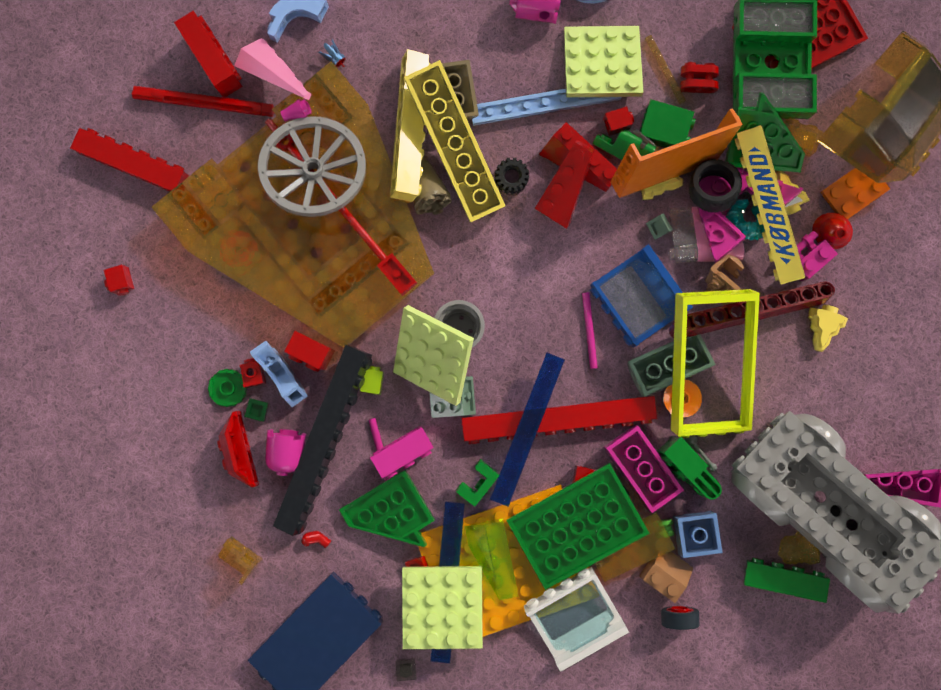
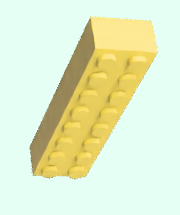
M439 60L405 76V83L468 220L473 222L505 207V203L441 61Z

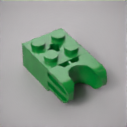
M672 436L657 450L664 463L673 468L671 471L677 479L685 481L696 494L710 500L716 499L721 495L722 487L706 470L708 467L706 462L682 437Z

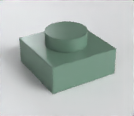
M664 213L646 223L655 240L673 230Z

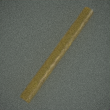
M652 35L646 37L645 40L678 103H684L686 99Z

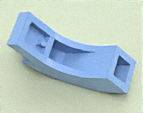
M327 0L278 1L269 12L273 20L267 28V34L270 39L278 43L287 24L297 17H308L321 23L329 8Z
M264 341L250 351L252 357L268 373L276 384L281 396L291 407H294L308 397L289 365L267 341Z

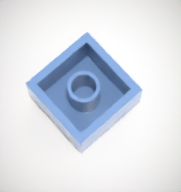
M705 511L673 516L678 555L682 558L723 553L717 513Z

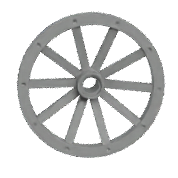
M305 117L283 124L267 138L259 155L258 173L264 191L277 206L295 215L315 217L338 211L354 199L365 179L366 160L360 141L347 127L337 121L324 117ZM315 127L312 157H309L295 131ZM322 128L338 133L340 136L319 160ZM290 134L304 162L275 146L281 139ZM345 140L350 143L356 155L325 164ZM273 153L301 169L267 171L270 154ZM358 162L355 179L326 172ZM312 169H317L316 172H309ZM301 176L280 193L274 190L268 179L271 177ZM323 178L349 185L350 187L343 195L335 199ZM308 181L303 205L295 204L285 199L286 196ZM318 183L330 202L310 206L314 184Z

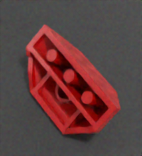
M234 411L221 430L217 444L220 452L222 451L224 459H222L224 470H227L229 475L252 488L258 486L259 481L241 411Z

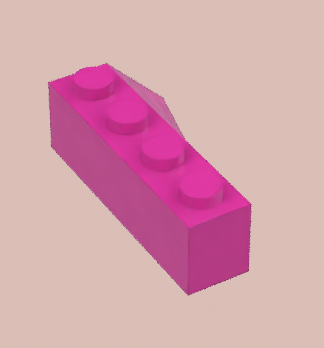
M941 469L863 474L888 496H902L922 505L941 508Z

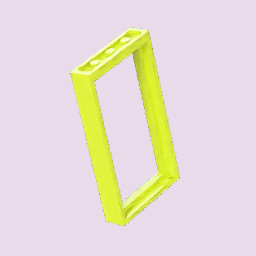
M743 289L675 293L671 431L682 438H689L690 435L705 437L708 434L714 433L717 435H725L727 432L741 434L744 431L752 430L759 292ZM746 301L740 420L683 424L687 305Z

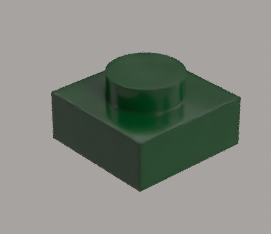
M249 398L244 417L264 422L270 403Z

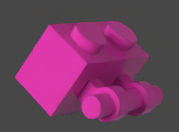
M812 231L809 235L806 234L801 238L802 241L797 244L805 273V278L799 279L801 282L811 278L838 255L826 240L817 244L814 243V240L818 237L815 231ZM807 247L809 251L802 255L801 251Z

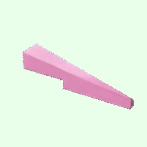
M261 38L241 48L234 65L235 67L302 98L310 99L312 94L303 87L302 82L297 80L295 74L277 56L276 51L267 44L266 40Z

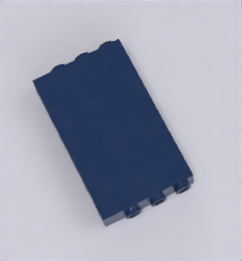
M334 571L248 659L249 663L258 671V675L272 685L273 690H319L382 624L381 613L375 608L372 610L367 605V599L361 594L358 596L353 591L355 589L353 585L348 581L344 582Z

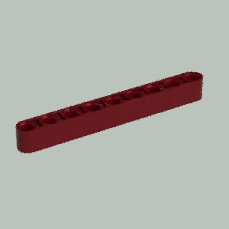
M824 281L759 297L758 320L823 305L834 295L835 287L830 282ZM746 301L687 314L686 338L745 324ZM675 320L669 327V334L672 338H674ZM695 321H698L701 326L697 325Z

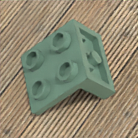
M473 376L465 378L461 401L457 406L430 392L431 417L476 415Z

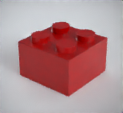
M294 331L284 352L289 354L287 358L301 364L305 362V367L319 372V370H326L335 350Z

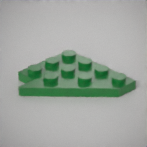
M759 92L756 109L737 107L735 113L743 124L737 133L761 125L774 170L801 173L805 153L765 94ZM736 133L728 144L725 161L732 163L734 167L743 168L740 160L743 157L742 150H738L735 139L738 138Z
M406 470L339 509L349 527L425 547L427 543L419 530L435 521Z

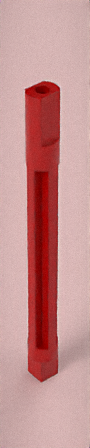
M134 86L132 91L133 99L268 117H273L275 110L273 104L141 86Z

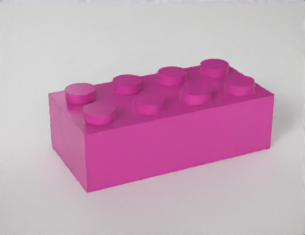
M638 425L632 426L603 447L649 512L653 513L684 491Z

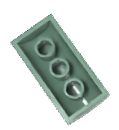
M701 335L686 338L685 379L716 365ZM674 341L627 362L635 386L643 397L672 385Z

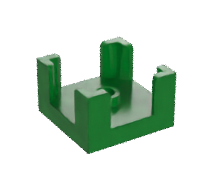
M481 459L475 465V469L485 478H480L474 486L476 490L474 491L462 482L456 491L474 507L499 477V473Z

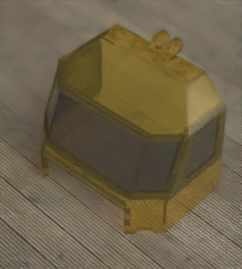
M904 30L875 62V65L897 80L880 103L860 89L855 95L858 99L851 107L846 106L817 140L877 183L903 181L909 175L914 176L921 168L919 163H923L930 155L929 149H933L940 141L938 137L941 134V64L924 43Z

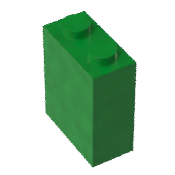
M650 99L640 132L656 146L663 148L687 141L691 138L688 136L689 130L693 129L696 120L693 118L694 111Z

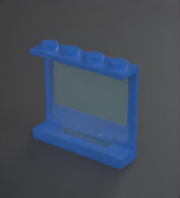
M649 244L590 285L592 295L596 299H600L603 311L612 316L614 319L612 320L613 325L617 330L621 329L624 334V341L628 346L632 345V347L638 346L639 343L675 319V293H683ZM687 305V311L693 308L692 305Z

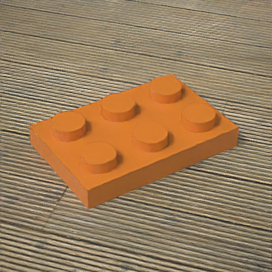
M867 159L820 193L835 213L849 219L889 191L890 188L869 159Z

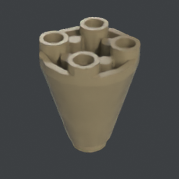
M421 160V167H423V173L419 180L421 193L414 199L416 214L433 213L437 215L443 212V208L450 204L452 199L429 161Z

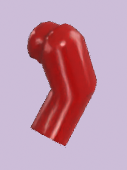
M320 531L307 532L302 536L301 543L306 547L310 544L319 543L325 549L331 542Z

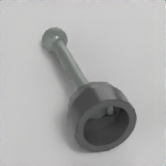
M697 435L683 438L690 447L694 446L709 464L711 471L717 469V465L712 463L697 445Z

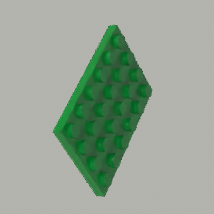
M610 463L507 519L510 528L545 590L650 534Z

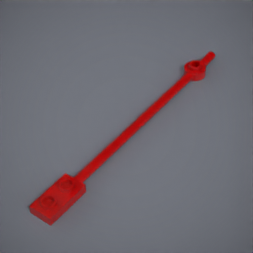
M271 118L265 121V124L272 132L279 128ZM290 134L277 143L276 146L284 152L289 151L293 157L304 162L300 152L295 148V143ZM289 140L288 144L284 145V142ZM329 188V190L331 191V193L333 194V196L335 197V199H337L338 197H337V196L333 193V191ZM345 206L338 210L380 259L381 262L377 264L378 268L402 296L418 284L393 253L386 256Z

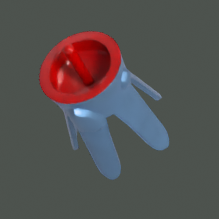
M332 39L333 45L331 47L324 43V48L329 54L321 51L318 53L329 60L335 68L341 65L345 67L343 63L346 57L340 53L334 40Z

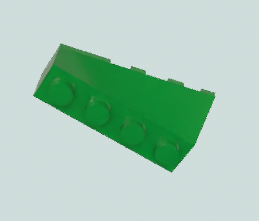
M752 557V561L747 560L743 583L750 587L827 603L830 578L821 571L813 570V573L804 572L805 568L792 566V569L784 568L782 563L772 562V565L764 563L763 559Z

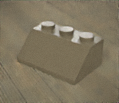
M470 60L442 63L467 121L478 117L479 113Z

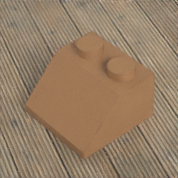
M661 544L639 576L672 602L676 603L687 588L693 567Z

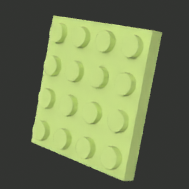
M639 26L564 27L566 97L643 96Z
M407 305L403 308L393 372L457 406L461 401L474 338Z
M482 566L402 568L403 649L483 648Z

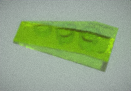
M503 518L465 526L468 546L478 564L482 566V571L498 599L504 600L518 597Z

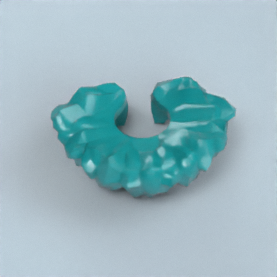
M747 199L736 201L727 212L726 218L746 236L745 239L750 241L762 239V232H765L764 225H760L758 222L757 214L760 213L758 206L753 204L751 209L756 222H746L743 214L749 205V201Z

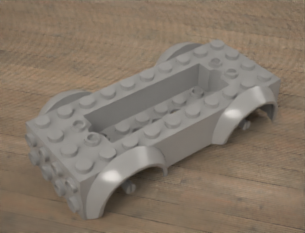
M791 411L776 416L770 423L772 427L763 430L757 437L759 441L750 444L744 451L746 455L737 458L731 465L733 467L730 471L732 473L731 482L779 526L791 524L826 556L825 567L875 613L889 612L900 614V612H906L910 607L909 602L913 598L919 597L924 591V585L927 582H932L938 575L936 572L941 567V523L921 504L902 496H888L845 459L846 446L843 439L823 420L809 414L794 415ZM817 491H822L826 495V500L823 503L815 500L814 495ZM833 505L838 506L840 509L838 517L830 513V508ZM849 519H854L857 522L858 527L855 531H850L846 527V522Z

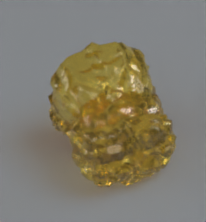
M798 531L795 535L785 536L780 540L778 556L783 559L785 564L796 565L804 562L811 565L820 563L819 549Z

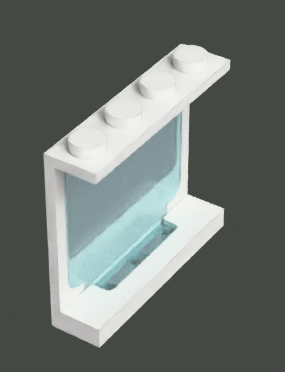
M592 567L578 572V575L571 579L563 580L559 586L546 590L543 595L530 599L524 605L527 617L531 618L552 653L560 672L629 633Z

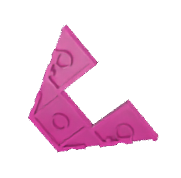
M736 167L742 178L740 195L746 190L751 195H754L753 188H749L746 181V176H749L748 172L744 171L743 168ZM708 176L699 182L702 191L710 196H723L731 191L728 181L720 176ZM778 180L785 206L803 191L802 187L796 188ZM697 207L714 262L717 263L744 241L746 236L720 211L716 213L708 212Z

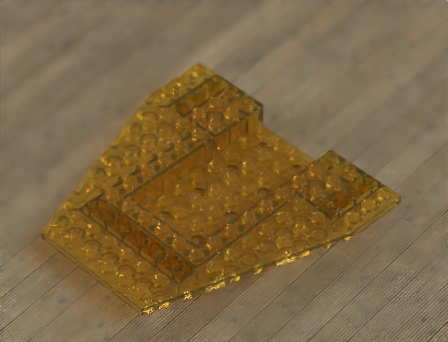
M331 61L303 84V87L312 94L310 99L307 100L312 112L308 117H324L337 121L352 131L360 141L366 160L365 179L358 194L345 207L386 256L393 253L418 283L405 295L402 296L378 268L377 264L381 262L380 259L352 226L349 233L343 234L341 232L342 225L349 223L339 211L323 216H300L283 210L272 200L264 199L266 192L259 178L258 160L265 141L273 133L267 125L219 164L211 158L154 204L152 208L188 252L344 348L345 345H350L432 277L434 271L406 201L390 198L392 165L369 106ZM291 93L272 109L276 115L273 122L278 127L287 123L282 118L281 110H284L298 99L303 100L305 98ZM315 127L295 131L309 157H312ZM322 128L319 160L340 136L338 133ZM286 140L284 145L288 144L289 140ZM345 140L325 164L356 155L350 143ZM270 154L267 171L297 168V166L275 154ZM358 162L326 172L355 179ZM243 163L250 164V168L246 172H242L240 169ZM301 176L271 177L268 179L274 190L280 193ZM323 178V181L338 198L350 187L349 185ZM308 181L286 196L285 199L292 203L303 205ZM314 184L310 206L319 205L317 204V198L322 195L326 196L317 184ZM292 219L298 222L295 229L288 228V222ZM315 248H320L322 251L321 256L318 258L312 257L311 254Z

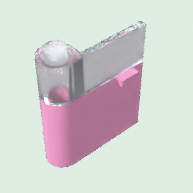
M731 207L725 211H722L721 213L726 217V214L731 209ZM669 208L670 225L673 229L671 231L673 244L671 249L668 250L669 260H672L673 264L714 262L698 208ZM743 241L727 255L734 256L742 261L744 258Z

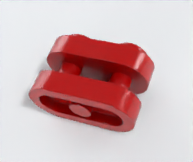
M695 62L685 63L681 67V77L686 79L680 82V91L686 93L717 92L719 82L713 80V78L719 76V67L714 63H705L704 65L696 64Z

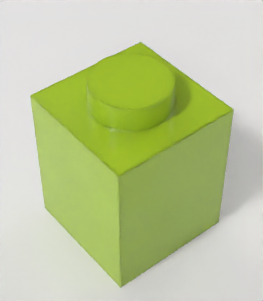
M371 366L366 371L364 376L365 382L360 388V392L381 395L384 372L380 371L381 367Z

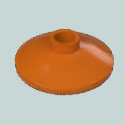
M686 379L684 385L683 418L694 415L702 403V394L699 387ZM672 385L666 387L663 394V402L669 413L672 411Z

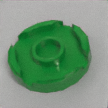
M224 369L219 370L211 377L208 392L211 399L219 406L231 407L242 402L246 396L247 388L243 387L242 374L236 370Z

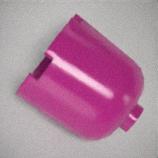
M273 429L267 430L266 465L269 469L275 471L276 475L288 476V473L294 472L298 466L305 447L306 433L298 435L299 431L280 429L279 433H273Z

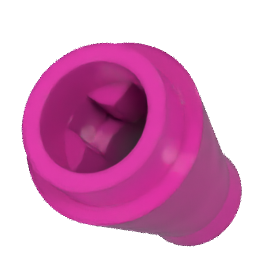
M298 99L284 110H281V115L285 122L305 118L312 113L306 99Z

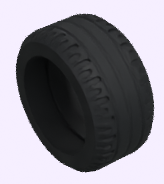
M711 159L702 162L694 169L690 177L689 195L692 202L697 207L708 212L716 213L729 209L739 198L742 188L741 174L732 163L722 159ZM708 176H720L728 181L731 191L723 196H710L702 191L699 182Z

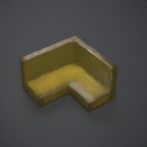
M231 536L223 544L224 547L218 554V557L243 574V577L238 582L242 585L250 578L263 558Z

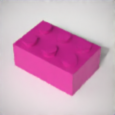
M418 426L371 454L370 459L380 476L389 479L396 475L397 469L402 466L406 469L415 463L414 459L417 457L424 458L431 454V449L434 447L423 428Z

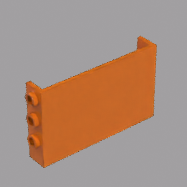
M732 108L729 109L716 130L641 157L635 144H630L610 183L618 197L621 198L694 171L702 162L711 159L718 160L743 124Z

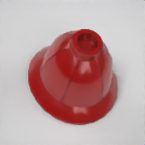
M838 213L822 214L814 221L812 231L818 234L815 240L818 243L826 240L833 249L846 246L851 241L853 235L850 221Z

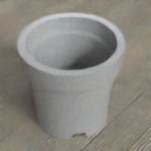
M450 301L444 304L434 317L474 338L472 348L483 336L485 328L483 315L475 305L468 301ZM472 329L473 333L470 334L468 330Z

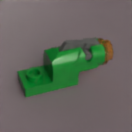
M637 129L632 132L622 130L615 143L611 142L612 138L605 134H598L592 143L621 160L630 144L633 143L641 157L659 151V148Z

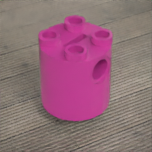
M510 0L509 5H511L516 13L515 18L556 24L558 12H555V10L559 11L561 0Z

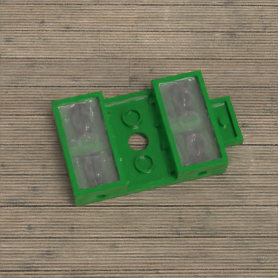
M738 0L734 5L733 110L735 112L737 107L756 109L759 92L765 94L781 119H810L817 113V74H811L812 41L817 37V0ZM773 55L779 62L778 67L774 69L768 68L765 65V58Z

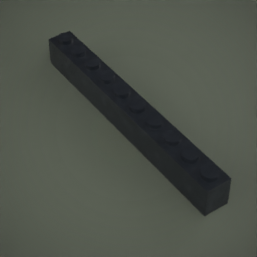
M345 345L273 527L291 536L301 534L305 530L307 517L314 508L313 502L315 497L321 491V482L327 476L329 471L328 465L336 454V445L342 439L344 425L350 419V410L357 402V393L365 382L364 376L366 371L371 367L372 354L356 347Z

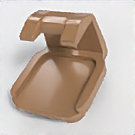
M727 255L711 267L705 279L707 291L742 290L724 273L720 272L722 268H725L737 279L740 276L737 269L740 271L744 269L742 262L738 258ZM727 302V303H721V304H722V305H728V304H732V303H736V302Z

